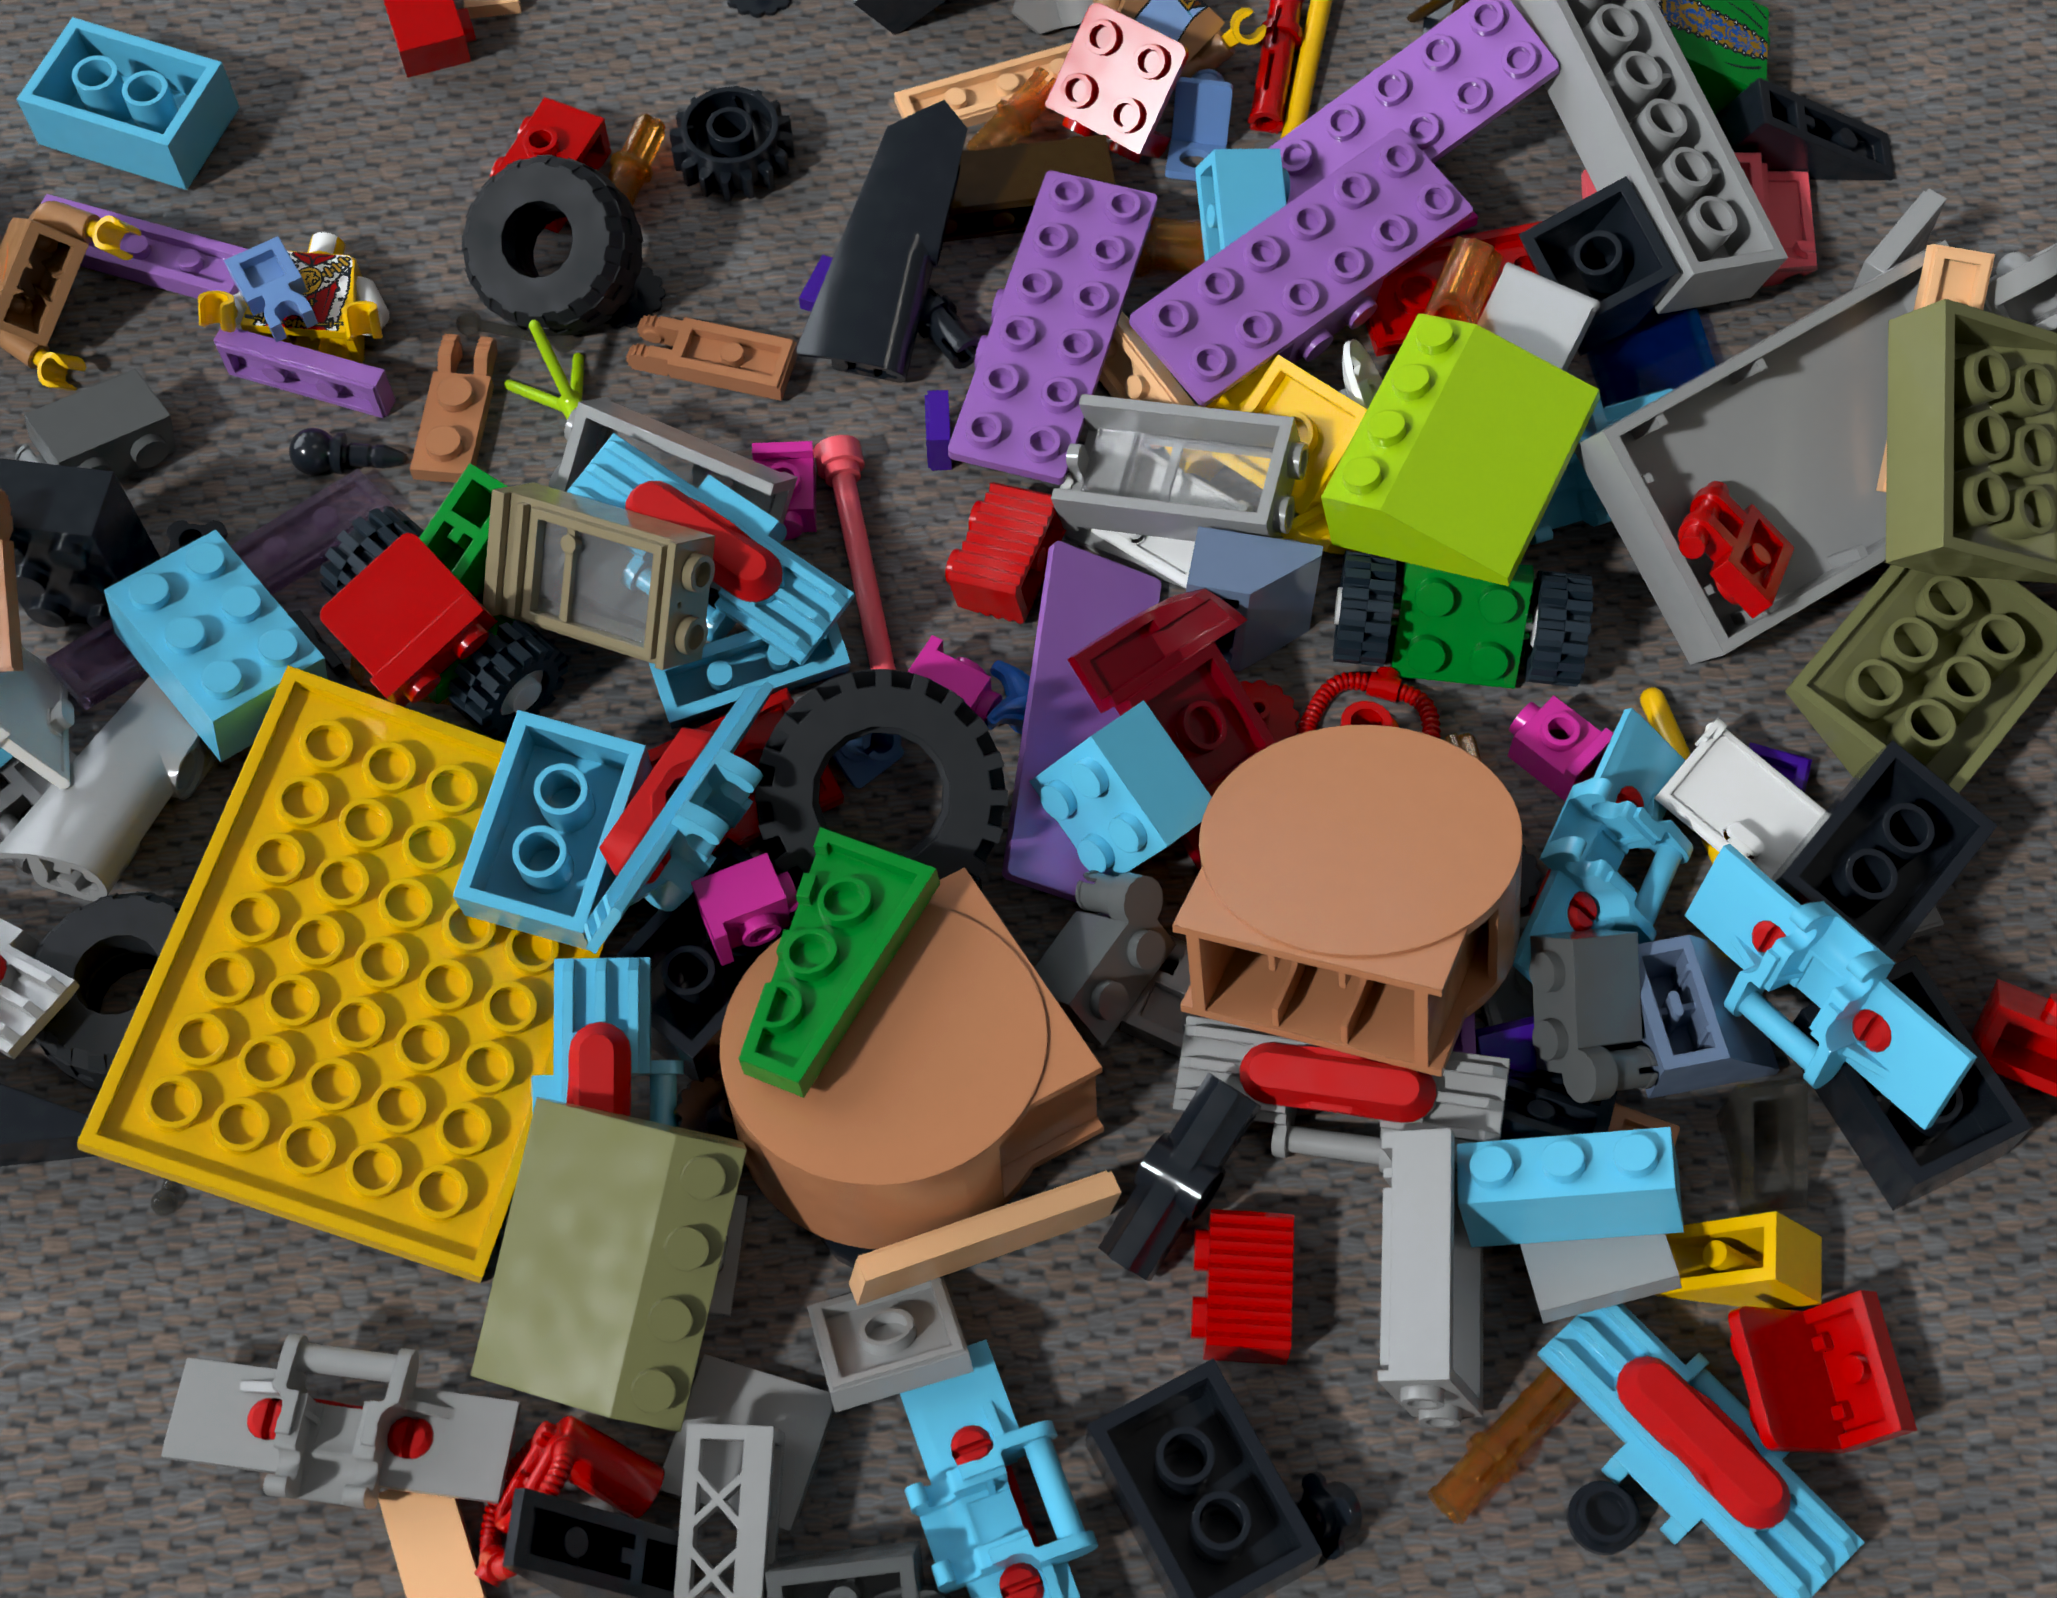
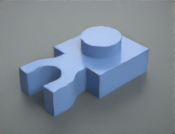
M278 236L224 260L232 280L252 315L255 316L264 312L265 320L276 342L287 338L281 323L287 316L298 315L302 317L307 328L318 324L309 302L301 295L308 292L303 278Z

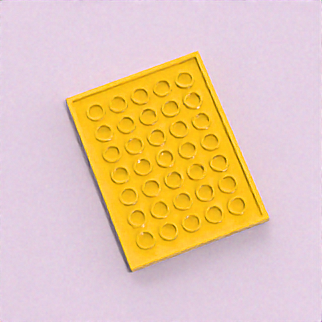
M288 665L77 1141L78 1150L481 1283L517 1183L532 1120L533 1097H531V1076L553 1075L554 959L599 958L604 946L603 943L596 954L585 949L465 916L453 898L454 890L506 743Z

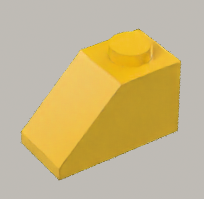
M1777 1211L1683 1225L1684 1233L1666 1234L1682 1288L1659 1293L1655 1296L1738 1307L1751 1306L1773 1309L1821 1304L1822 1237Z

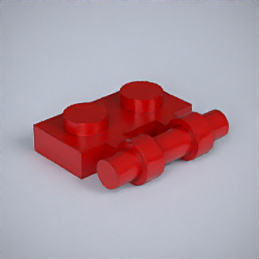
M1712 481L1706 487L1700 489L1691 502L1690 513L1683 519L1679 528V549L1682 555L1690 559H1697L1705 552L1714 562L1709 574L1714 578L1715 585L1720 594L1728 602L1734 605L1739 604L1754 619L1773 605L1795 547L1753 504L1743 510L1729 495V488L1726 484L1720 481Z

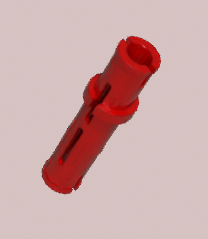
M1270 0L1267 20L1261 24H1264L1267 30L1265 36L1259 42L1262 49L1256 74L1251 112L1248 116V124H1250L1249 128L1251 130L1278 134L1283 129V118L1294 52L1300 48L1303 37L1299 22L1304 0Z

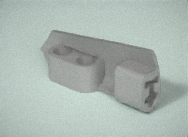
M149 676L70 764L69 788L63 790L52 784L1 842L0 859H27L34 880L45 888L88 901H96L100 897L108 896L140 849V841L170 797L182 800L189 798L196 791L217 757Z

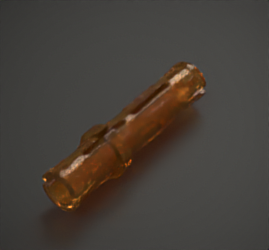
M1547 1365L1485 1433L1477 1431L1466 1441L1468 1451L1436 1486H1432L1428 1490V1496L1432 1503L1449 1520L1463 1525L1468 1520V1516L1499 1482L1509 1483L1518 1474V1461L1556 1423L1558 1418L1578 1396Z

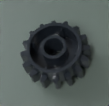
M740 86L710 89V91L699 97L690 99V105L685 112L678 111L675 115L677 128L670 129L669 131L674 168L676 171H682L684 184L687 187L700 182L702 196L709 197L716 189L723 191L724 200L731 201L735 191L743 190L746 197L751 199L755 195L754 186L761 184L770 190L775 187L773 173L780 175L788 174V158L795 156L791 119L789 115L781 114L780 102L777 100L769 102L763 96L762 91L758 89L753 91Z

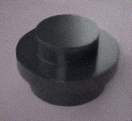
M1594 1481L1585 1484L1573 1495L1567 1507V1525L1571 1535L1581 1547L1597 1555H1614L1622 1552L1635 1540L1640 1529V1512L1634 1498L1623 1487L1609 1481Z

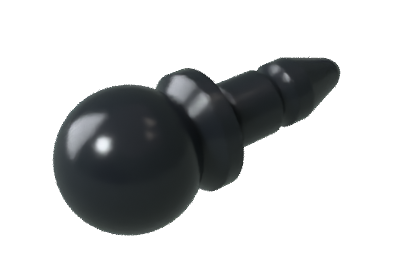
M319 428L301 430L293 437L289 446V456L293 465L300 472L312 476L324 474L330 469L336 474L343 475L345 464L353 467L368 468L373 465L375 468L384 469L404 464L408 459L407 454L387 445L377 444L372 446L367 443L353 442L347 445L345 433L338 432L332 437L328 432Z

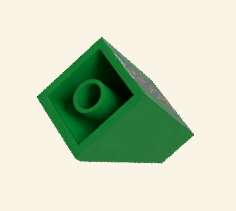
M1655 0L1714 115L1759 77L1769 81L1767 78V57L1770 46V36L1768 35L1769 8L1752 0Z

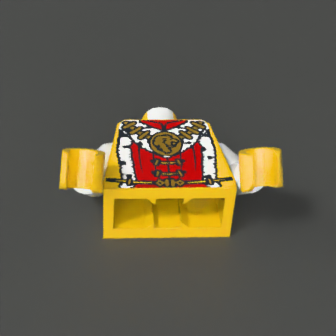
M316 233L311 237L308 252H287L303 278L308 292L301 295L309 302L318 324L307 328L302 317L298 315L287 316L281 322L287 338L281 341L363 363L365 335H372L374 339H381L383 337L381 329L389 321V311L375 283L366 277H362L356 259L349 255H344L345 243L343 240L331 233ZM207 291L198 296L199 326L205 327L209 324L220 323L223 331L231 333L236 330L237 325H240L242 330L274 339L265 320L264 312L253 316L240 292L232 295L224 291Z

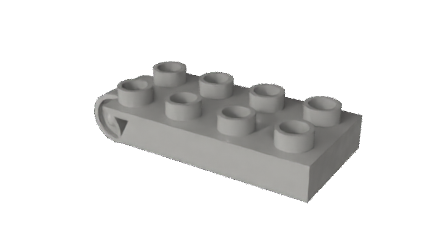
M1946 240L1935 243L1937 245L1949 246ZM2057 243L2030 257L2021 252H2011L2002 257L1997 264L1996 275L1990 278L1983 310L2057 333ZM1926 249L1578 443L1574 451L1690 665L1726 655L1886 560V492L1876 491L1887 440L1889 320L1914 310ZM1712 481H1720L1726 484L1729 488V495L1743 510L1753 504L1795 547L1773 605L1754 619L1739 604L1734 605L1728 602L1720 594L1715 585L1714 578L1709 574L1714 562L1705 552L1697 559H1690L1682 555L1679 549V528L1683 519L1690 513L1691 502L1695 494Z

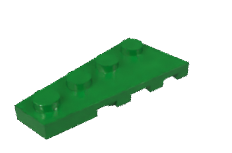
M821 827L813 845L816 855L810 872L803 874L796 894L798 906L790 929L783 930L776 950L779 960L771 982L765 983L738 1058L745 1075L805 1098L940 886L937 869Z

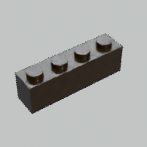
M1106 134L1087 137L1075 136L1063 140L1030 144L1018 143L1012 146L989 149L963 150L957 188L944 242L1025 232L1045 174L1048 171H1056L1116 185Z

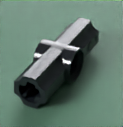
M1208 1073L1171 1133L1166 1132L1160 1136L1145 1155L1134 1178V1183L1137 1187L1123 1209L1116 1216L1113 1225L1103 1237L1104 1239L1098 1248L1125 1269L1146 1281H1151L1189 1221L1193 1222L1200 1217L1215 1197L1225 1177L1226 1171L1223 1166L1235 1147L1240 1143L1249 1125L1256 1118L1261 1105L1213 1074Z

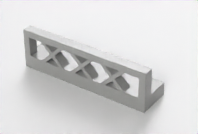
M687 1423L674 1598H700L713 1584L725 1598H768L765 1572L777 1558L785 1448V1433L774 1426ZM705 1441L744 1442L742 1472L719 1492L702 1472ZM702 1486L712 1500L699 1511ZM740 1490L738 1514L728 1503V1500ZM720 1508L736 1526L737 1542L736 1548L714 1568L697 1548L698 1528ZM696 1562L706 1576L694 1587ZM735 1565L732 1590L722 1576Z

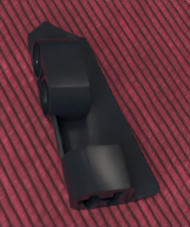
M945 100L887 126L797 345L796 352L799 356L831 359L832 368L838 371L897 383L906 381L933 267L937 268L961 168L962 152L968 128Z

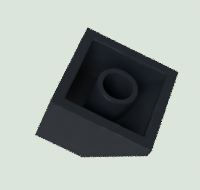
M1627 176L1518 234L1536 274L1600 301V308L1596 311L1577 350L1580 356L1633 329L1681 277L1677 266Z

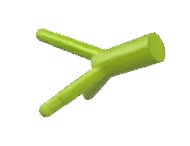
M532 320L529 322V329L561 396L551 395L512 379L506 380L504 387L522 397L563 412L568 420V417L578 406V403L583 401L584 356L581 353L573 355L571 383L569 384L540 322Z

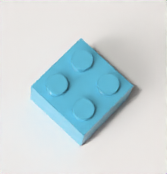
M1144 700L1090 736L1029 781L1040 796L1043 808L1051 817L1056 819L1077 849L1082 864L1089 871L1095 870L1112 876H1118L1132 870L1201 823L1207 805L1212 798Z

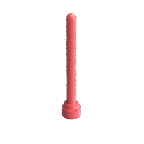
M850 435L831 436L823 439L814 447V457L818 475L825 479L826 484L833 487L870 669L896 670L857 488V482L861 478L860 472L865 466L860 441Z

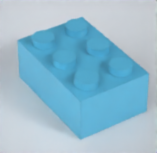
M74 17L69 21L16 99L38 144L184 190L189 188L240 108L222 62Z
M216 529L104 589L115 634L220 762L254 743L288 665L327 679L325 657Z
M517 710L453 893V898L464 915L588 950L585 948L588 941L583 925L617 877L611 870L599 847L653 769L646 745Z

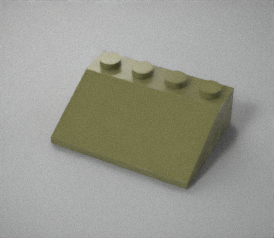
M1943 299L1889 320L1885 563L1934 575L2057 583L2056 332L1949 299Z
M1891 565L1793 680L1785 692L1853 778L1867 762L1893 740L1957 793H1960L2057 672V611L2015 580L1934 575Z
M537 1097L470 1376L608 1418L681 1432L747 1151L744 1142Z

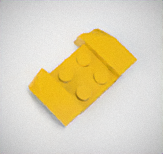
M1278 355L1205 407L1295 418L1300 441L1308 444V465L1303 480L1295 479L1291 493L1295 502V512L1299 515L1293 519L1290 532L1288 534L1281 533L1280 536L1302 543L1321 545L1325 552L1344 554L1346 550L1351 549L1332 545L1321 496L1367 409ZM1165 448L1171 456L1173 448ZM1184 450L1179 468L1187 475L1194 474L1211 482L1224 467H1227L1263 491L1270 460Z

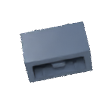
M1198 526L1186 592L1205 588L1227 602L1248 619L1237 628L1214 641L1233 671H1241L1309 631L1323 546L1302 543L1293 539H1277L1239 533L1229 529L1220 530Z
M1692 935L1638 944L1642 1040L1632 1043L1631 1046L1643 1045L1648 1047L1657 1060L1658 1066L1639 1069L1640 1073H1658L1655 1084L1651 1088L1645 1089L1648 1099L1756 1079L1778 1073L1779 1067L1769 1038L1744 1015L1735 1017L1724 1007L1725 999L1738 973L1743 970L1712 941Z

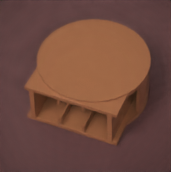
M1345 725L1308 731L1272 744L1241 763L1220 784L1207 805L1199 835V852L1202 868L1172 925L1173 932L1186 935L1191 984L1180 1004L1181 1012L1442 1077L1465 1018L1483 1006L1499 989L1514 963L1518 949L1521 905L1522 825L1517 807L1504 784L1480 760L1445 740L1409 729L1380 725Z
M965 867L939 880L940 886L805 1098L745 1075L738 1060L765 983L771 982L779 960L776 950L781 938L770 945L750 966L737 985L728 1004L720 1037V1064L738 1140L743 1141L747 1149L744 1159L762 1193L780 1212L809 1232L827 1240L865 1249H880L1002 1207L1020 1190L1034 1168L1104 1132V1126L1097 1117L1096 1075L1102 1073V1066Z

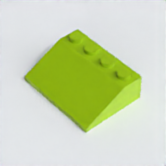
M1418 313L1321 496L1332 545L1509 586L1599 402L1600 390L1477 324Z

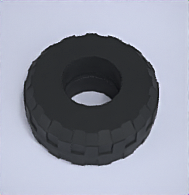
M536 155V157L524 160L519 159L506 165V168L495 176L492 175L481 187V191L474 202L471 203L466 215L467 219L464 234L462 235V252L466 267L464 269L469 283L473 285L479 295V299L490 311L503 318L509 324L531 332L529 322L537 320L540 322L546 336L562 335L570 337L584 334L585 331L596 326L600 327L611 319L612 315L622 305H625L633 292L632 289L636 279L640 275L643 262V236L634 207L627 196L615 186L614 182L596 169L576 160L560 158L555 155ZM567 217L572 227L573 239L569 257L560 269L546 277H540L534 265L533 252L537 237L546 225L558 218Z
M139 891L128 894L115 893L100 897L98 900L83 907H78L63 917L64 919L55 928L48 931L37 946L38 949L33 957L34 959L74 979L80 987L34 1038L53 1063L72 1079L79 1080L90 1089L100 1091L136 1010L133 1009L122 1014H100L102 999L110 986L123 975L139 969H154L182 906L181 902L173 898L169 899L158 896L155 893Z

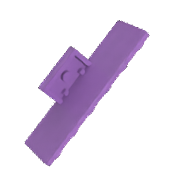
M1470 0L1268 148L1280 149L1282 168H1285L1289 173L1290 195L1286 205L1395 128L1403 129L1434 164L1556 76L1560 71L1557 60L1510 0Z
M1395 128L1132 312L1129 324L1198 405L1205 407L1274 357L1280 355L1293 364L1302 357L1306 361H1311L1329 347L1334 339L1333 335L1348 325L1351 329L1361 326L1378 308L1376 299L1384 279L1469 219L1473 207L1401 128Z
M1048 171L1045 174L1005 289L999 288L996 293L992 307V325L988 336L982 335L979 340L974 363L976 370L948 445V456L950 459L1057 485L1065 482L1069 471L1066 463L1068 447L1071 443L1078 444L1085 423L1079 406L1082 394L1094 395L1157 207L1156 194L1056 171Z
M1056 541L1048 550L1002 875L1007 880L1077 903L1075 890L1078 881L1081 880L1091 884L1095 882L1087 881L1084 878L1083 874L1089 870L1082 864L1077 849L1059 823L1043 808L1040 796L1029 781L1090 736L1120 717L1115 707L1102 714L1100 713L1067 658L1124 621L1159 603L1161 581L1158 578L1062 541Z

